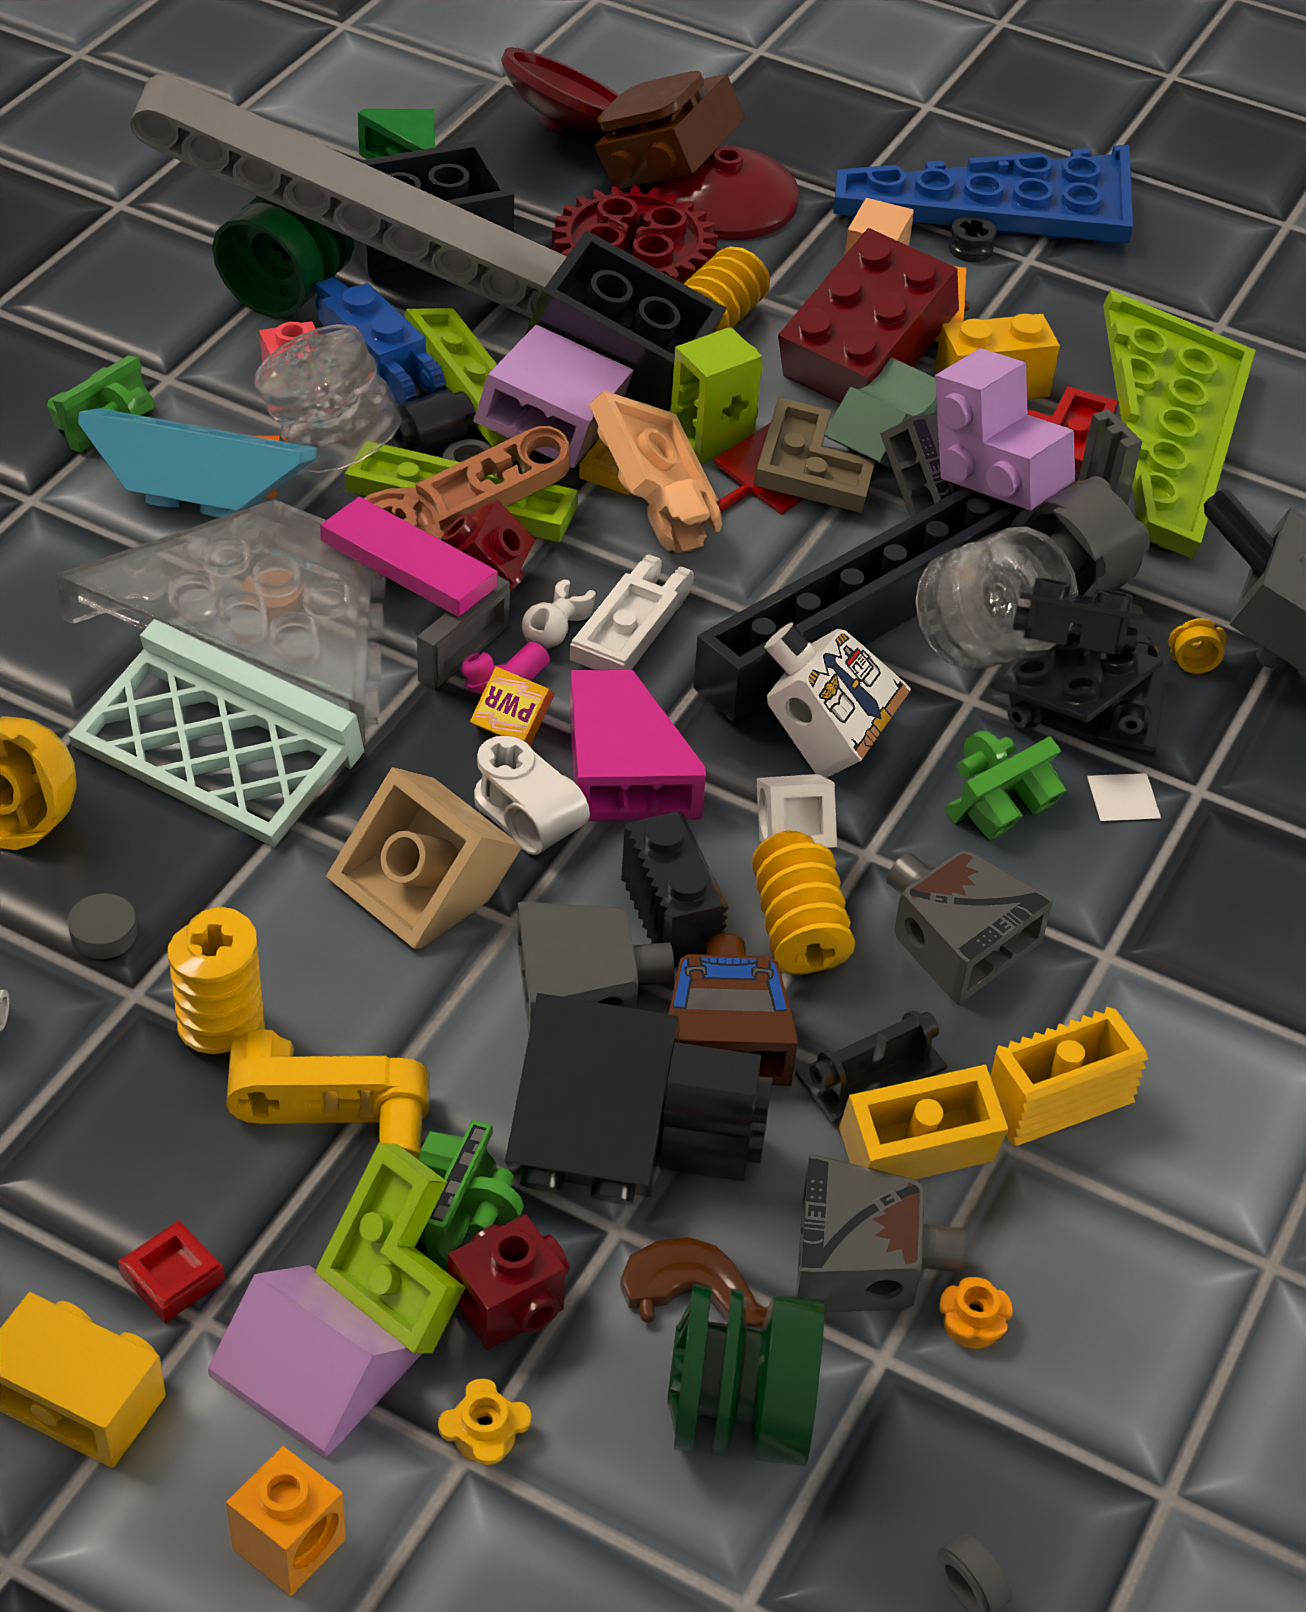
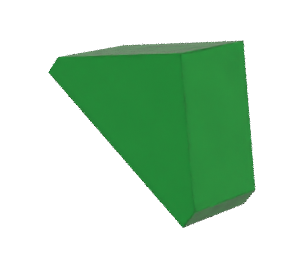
M363 109L357 112L359 155L365 159L435 148L434 109Z

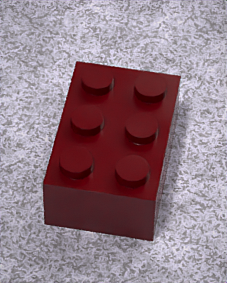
M867 228L778 334L783 376L841 404L850 387L860 389L869 385L880 374L890 357L913 367L939 336L941 325L949 323L959 311L958 268L871 228Z

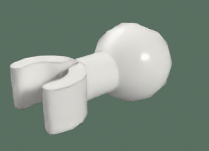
M562 580L558 582L555 586L552 604L542 602L531 606L526 611L522 620V632L528 642L539 643L546 650L558 646L563 642L568 632V620L581 621L591 617L594 610L596 592L589 590L583 596H573L568 599L570 581Z

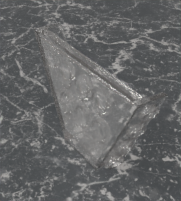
M273 499L56 574L62 619L75 624L107 613L146 629L153 619H156L356 714L364 749H366L367 724H379V687H369V682L381 681V645H372V639H383V603H374V599H385L386 577L323 543L320 536V524L325 522V519Z

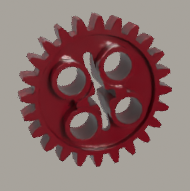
M637 185L632 186L630 193H623L617 186H612L611 195L606 196L596 189L593 190V200L578 196L576 197V207L571 205L563 207V216L555 217V227L552 228V250L568 256L587 230L684 284L716 254L718 234H714L715 223L706 221L707 212L705 210L694 211L693 201L678 204L676 193L663 198L659 197L658 188H653L648 194H641ZM643 221V227L640 226V227L638 228L640 222Z

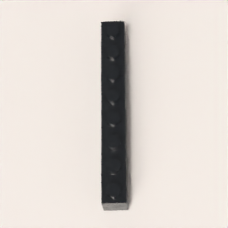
M1075 473V481H1078L1079 475ZM966 487L956 491L697 636L693 688L733 722L767 703L768 693L785 672L764 648L768 640L785 625L793 623L810 643L836 629L846 630L865 646L1018 557L1015 540L1009 543V530L1015 517L1025 508Z

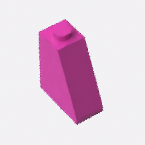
M571 670L569 717L573 779L587 800L590 813L588 821L641 820L677 811L684 814L686 819H702L706 781L705 766L633 670Z

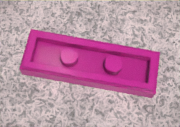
M360 496L320 524V536L323 543L458 617L497 587V570Z

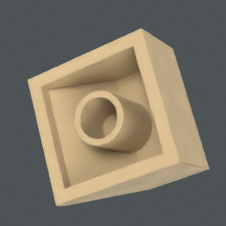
M392 767L326 877L411 947L421 950L490 900L523 846L435 778Z

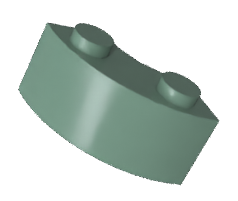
M890 357L880 374L869 385L860 389L849 388L823 435L883 466L892 467L880 433L912 417L937 414L935 378Z

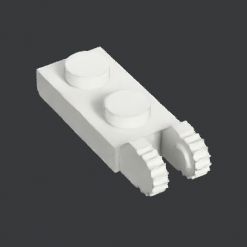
M650 554L646 555L645 558L643 557V560L638 563L631 574L625 573L574 637L570 644V660L594 670H632L674 613L681 607L683 601L686 600L693 584V571L684 567H678L662 587L655 584L660 576L662 560Z

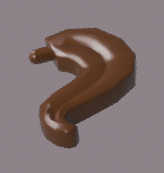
M690 1237L659 1240L629 1256L621 1276L620 1288L628 1308H639L640 1317L643 1322L650 1323L654 1320V1306L667 1305L677 1295L692 1291L693 1284L712 1286L711 1302L726 1321L728 1319L731 1289L743 1290L746 1301L747 1326L763 1327L768 1307H762L756 1303L734 1262L716 1245Z

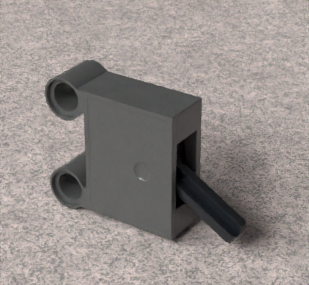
M1221 489L1204 503V514L1251 567L1229 625L1262 645L1257 651L1256 656L1259 663L1263 666L1274 668L1283 659L1306 674V516L1290 507L1268 534L1230 490Z

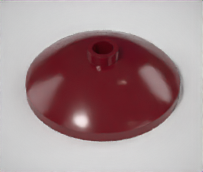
M510 47L505 49L501 58L504 72L519 96L532 108L541 113L538 120L542 124L558 132H564L566 127L588 132L603 131L599 126L597 118L619 96L618 93L592 77L552 58L521 48Z
M721 144L694 174L653 182L652 189L658 188L659 197L665 198L672 193H676L678 204L693 201L694 211L705 210L707 212L706 221L715 223L714 234H718L717 239L722 240L751 239L775 232L790 222L797 212L799 203L798 184L782 164L762 152L731 144Z

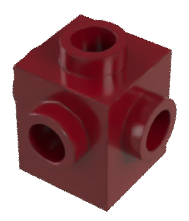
M498 499L491 501L469 515L461 516L450 525L443 535V540L447 544L497 570L498 576L510 582V592L519 584L524 576V571L521 568L535 541V538Z
M526 1214L503 1226H489L477 1233L468 1244L448 1253V1274L466 1287L456 1307L486 1350L521 1332L533 1333L544 1328L556 1317L558 1312L564 1310L565 1276L569 1275L570 1272L566 1255L557 1240L551 1235L543 1237Z

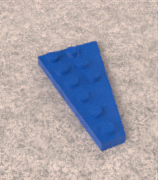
M1129 145L1113 146L1112 154L1091 156L1089 148L1071 149L1070 157L1051 159L1041 152L969 158L967 167L946 169L944 161H931L925 163L924 170L904 172L896 165L837 170L833 214L847 215L853 219L864 200L870 198L913 209L912 224L919 222L945 225L952 228V224L957 218L979 216L990 220L995 225L996 232L1002 234L1020 232L1040 234L1052 239L1063 237L1090 239L1103 244L1112 242L1130 243L1133 230Z

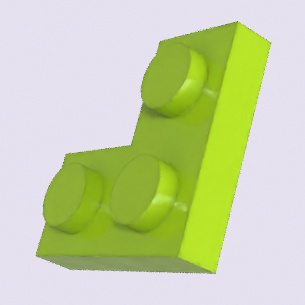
M378 1143L314 1273L414 1354L433 1353L466 1288L415 1248L447 1181L398 1144Z

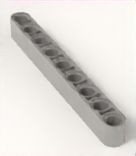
M155 75L149 78L131 117V130L135 137L145 145L531 319L542 290L567 257L176 77Z

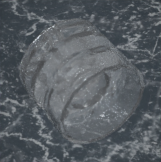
M337 324L320 327L299 335L280 346L267 357L255 373L254 386L260 397L267 403V410L277 423H281L280 434L284 441L317 448L316 459L303 468L305 471L315 473L335 471L358 463L387 443L401 424V410L387 382L377 375V362L374 356L367 351L368 345L362 333L354 326Z
M1013 527L985 536L977 542L967 543L959 548L951 549L932 560L919 579L915 602L919 626L931 649L948 664L966 671L988 669L998 664L1010 662L1015 658L1026 657L1049 650L1055 646L1056 643L1023 638L1024 632L1012 630L1016 607L1029 608L1030 600L1020 598V584L1034 586L1035 578L1055 579L1071 584L1070 593L1079 595L1075 572L1064 551L1044 533L1029 527Z

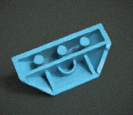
M96 408L79 411L78 424L126 490L146 494L145 502L156 506L179 507L180 500L200 504L199 512L209 516L231 518L234 517V511L255 505L313 462L317 454L316 447L109 409Z

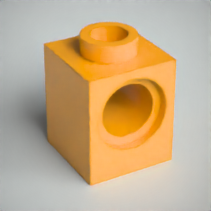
M282 1446L226 1501L232 1549L290 1597L346 1540L343 1492L285 1446Z

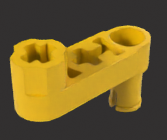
M265 1029L249 1030L241 1038L232 1041L226 1106L229 1113L237 1119L256 1124L379 1123V1143L398 1144L419 1160L422 1142V1120L428 1115L430 1109V1073L428 1068L421 1062L414 1059L389 1058L387 1056L293 1057L294 1048L291 1041L280 1037L273 1030Z

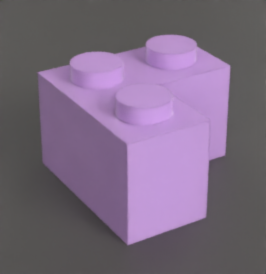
M980 348L935 375L941 479L1030 511L1075 482L1074 430L1028 415L1026 362Z

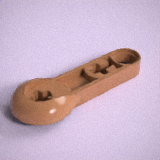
M551 426L535 427L415 484L416 487L385 489L371 493L363 499L441 540L450 525L461 516L469 515L495 499H498L506 507L565 477L570 469L571 461L569 443L566 436L559 429ZM543 446L552 447L560 453L557 459L547 464H538L528 458L532 451ZM519 461L522 474L519 473L517 465L513 466V462ZM493 474L496 479H503V482L495 485L490 479L484 480V478ZM358 562L362 567L372 570L371 568Z

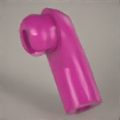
M531 641L505 664L494 665L493 659L488 653L483 652L481 655L474 653L463 661L461 672L467 678L465 681L466 687L471 692L481 696L495 667L532 681L549 664L550 657L542 645Z

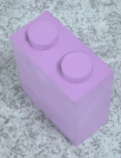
M535 325L488 374L473 421L508 438H513L539 426H551L559 429L568 440L571 460L570 467L574 468L599 438L597 432L599 426L589 404L603 390L624 397L634 370L539 325ZM543 446L535 449V451L553 459H557L560 454L552 447Z

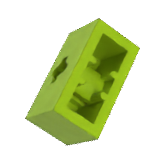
M731 327L675 347L671 413L677 415L700 464L712 461L715 457L755 433L756 419L759 412L760 375L763 371L762 355Z

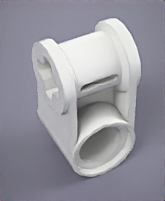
M496 736L486 740L480 746L477 753L478 769L482 773V779L477 783L474 790L475 806L481 813L488 816L508 833L512 839L523 846L522 850L528 854L537 855L588 822L590 817L589 806L581 789L571 779L561 775L536 754L526 742L516 737Z

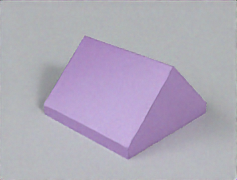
M310 1265L254 1274L208 1366L209 1376L326 1459L423 1353L414 1354L314 1273L315 1269Z

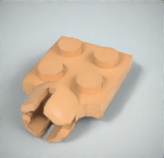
M603 390L589 404L599 426L597 428L598 435L602 442L610 449L619 468L618 477L622 485L631 494L642 497L649 504L647 508L648 519L659 543L668 552L673 550L675 553L690 552L704 546V540L707 535L701 524L705 522L708 528L714 530V533L720 532L722 526L721 511L716 503L718 498L677 415Z

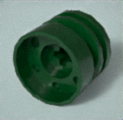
M258 195L216 231L212 244L214 264L226 287L241 303L251 310L271 318L289 317L317 293L315 291V283L334 277L349 264L354 250L353 238Z
M693 1284L691 1299L679 1324L676 1325L667 1404L669 1405L675 1434L674 1450L693 1452L697 1416L716 1418L713 1455H725L735 1423L739 1421L752 1423V1444L755 1460L806 1466L812 1441L824 1332V1300L774 1294L768 1306L763 1327L757 1328L747 1326L746 1301L743 1290L731 1289L727 1324L708 1321L712 1286Z

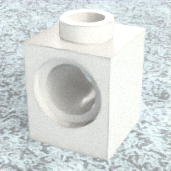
M820 774L757 778L759 841L761 843L774 834L791 830L805 833L812 837L814 843L821 844L826 848L837 847L834 782Z

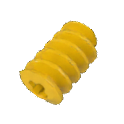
M727 247L719 250L684 285L727 308L716 330L717 332L728 327L733 328L768 294L770 275L764 263L754 253L740 247Z
M791 830L774 834L760 843L753 853L752 869L756 876V888L761 897L760 906L765 916L764 925L769 935V948L774 960L778 962L781 972L792 975H805L831 969L845 962L854 952L855 939L849 929L851 922L844 909L846 902L840 890L841 881L835 870L836 861L831 850L821 844L814 843L812 837L805 833Z
M217 906L200 912L190 920L188 925L174 934L168 945V961L170 964L171 982L173 983L178 1034L185 1045L197 1052L220 1054L230 1052L232 1041L241 1038L247 1031L265 1029L256 929L248 917L235 909Z

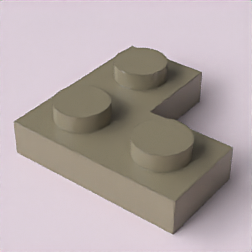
M778 397L753 485L862 513L875 461L822 446L825 438L823 434L828 427L832 410Z

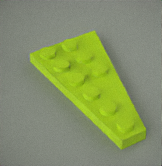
M1110 289L1103 304L1121 421L1143 441L1132 484L1137 520L1147 528L1150 542L1157 544L1165 550L1174 551L1192 559L1202 542L1208 521L1204 514L1203 505L1208 498L1216 493L1256 350Z

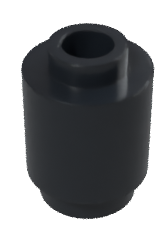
M446 389L398 405L395 411V418L391 420L392 436L398 448L428 455L446 449L457 441L466 440L468 435L475 433L477 423L473 420L476 412L465 392L458 391L453 393Z

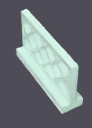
M153 619L139 635L144 648L68 735L73 747L274 848L340 765L351 769L364 753L356 714L156 619ZM149 674L169 682L171 692L135 700L134 691ZM208 701L219 707L220 717L189 724L184 722L182 711L184 706ZM174 709L177 726L141 734L139 716ZM130 719L133 732L131 737L108 742L96 737L98 732L107 723ZM258 725L270 732L271 741L235 749L232 731ZM224 733L227 751L191 759L188 741ZM180 743L183 761L158 767L146 762L145 750ZM309 750L322 756L312 769L290 774L285 772L282 757L284 755ZM275 758L279 776L242 784L239 765ZM231 767L234 786L210 792L196 786L195 775ZM283 793L284 804L269 822L247 811V800Z

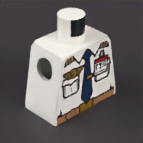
M789 623L776 632L764 646L785 670L784 674L767 695L768 705L815 774H820L825 778L862 760L911 691L910 687L846 630L836 629L810 643L793 623Z

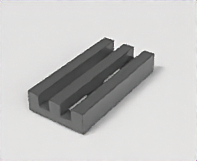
M1109 409L1092 415L1078 480H1087L1094 476L1101 477L1109 483L1112 491L1128 505L1143 441Z

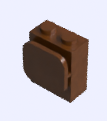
M700 71L685 72L637 84L620 94L597 118L601 130L609 132L595 145V148L612 186H617L619 189L691 175L745 119V115L728 74L703 79Z

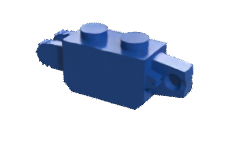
M335 277L315 283V291L317 292L316 309L319 314L318 318L323 324L324 345L328 355L374 402L390 396L397 400L398 404L413 401L417 396L415 386L418 385L426 389L430 395L444 390L446 384L444 372L441 370L438 362H435L434 358L426 352V337L369 283L348 288Z

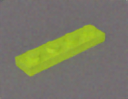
M454 308L406 309L404 318L426 337V352L441 366V370L444 372L446 387L453 393L458 391L465 392L476 412L487 376L497 365ZM477 423V428L491 447L510 439Z
M365 440L345 472V491L368 496L371 493L385 489L416 487L415 484L460 462ZM493 474L484 478V480L490 479L495 485L503 482V479L498 480ZM552 484L505 508L533 537L560 543L578 508V490Z

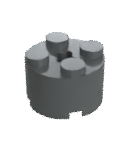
M1098 476L1090 477L1087 480L1075 481L1062 491L1043 501L1044 503L1038 505L1033 510H1023L1015 517L1010 526L1009 543L1015 540L1018 555L1011 562L1021 584L1034 586L1035 578L1055 579L1071 584L1070 593L1095 598L1096 589L1116 591L1130 582L1137 575L1141 567L1143 552L1150 546V536L1145 525L1135 519L1125 502L1112 491L1109 483Z

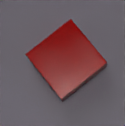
M180 1220L118 1261L121 1277L164 1323L225 1282L224 1267Z

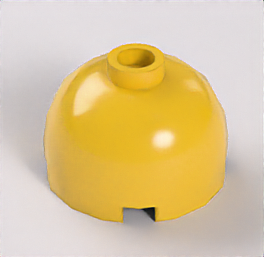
M2 716L0 717V848L19 850L38 843L70 811L77 785L75 763L66 744L48 727L31 719Z

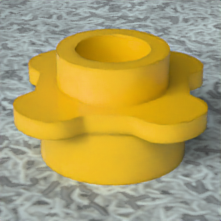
M476 1379L468 1383L465 1389L466 1396L456 1408L446 1410L440 1415L438 1429L441 1437L447 1441H455L459 1452L469 1460L482 1465H493L500 1462L510 1452L515 1443L516 1434L524 1433L529 1429L531 1425V1411L525 1403L511 1402L500 1395L493 1381ZM486 1416L492 1420V1423L490 1425H480L477 1421L479 1418Z

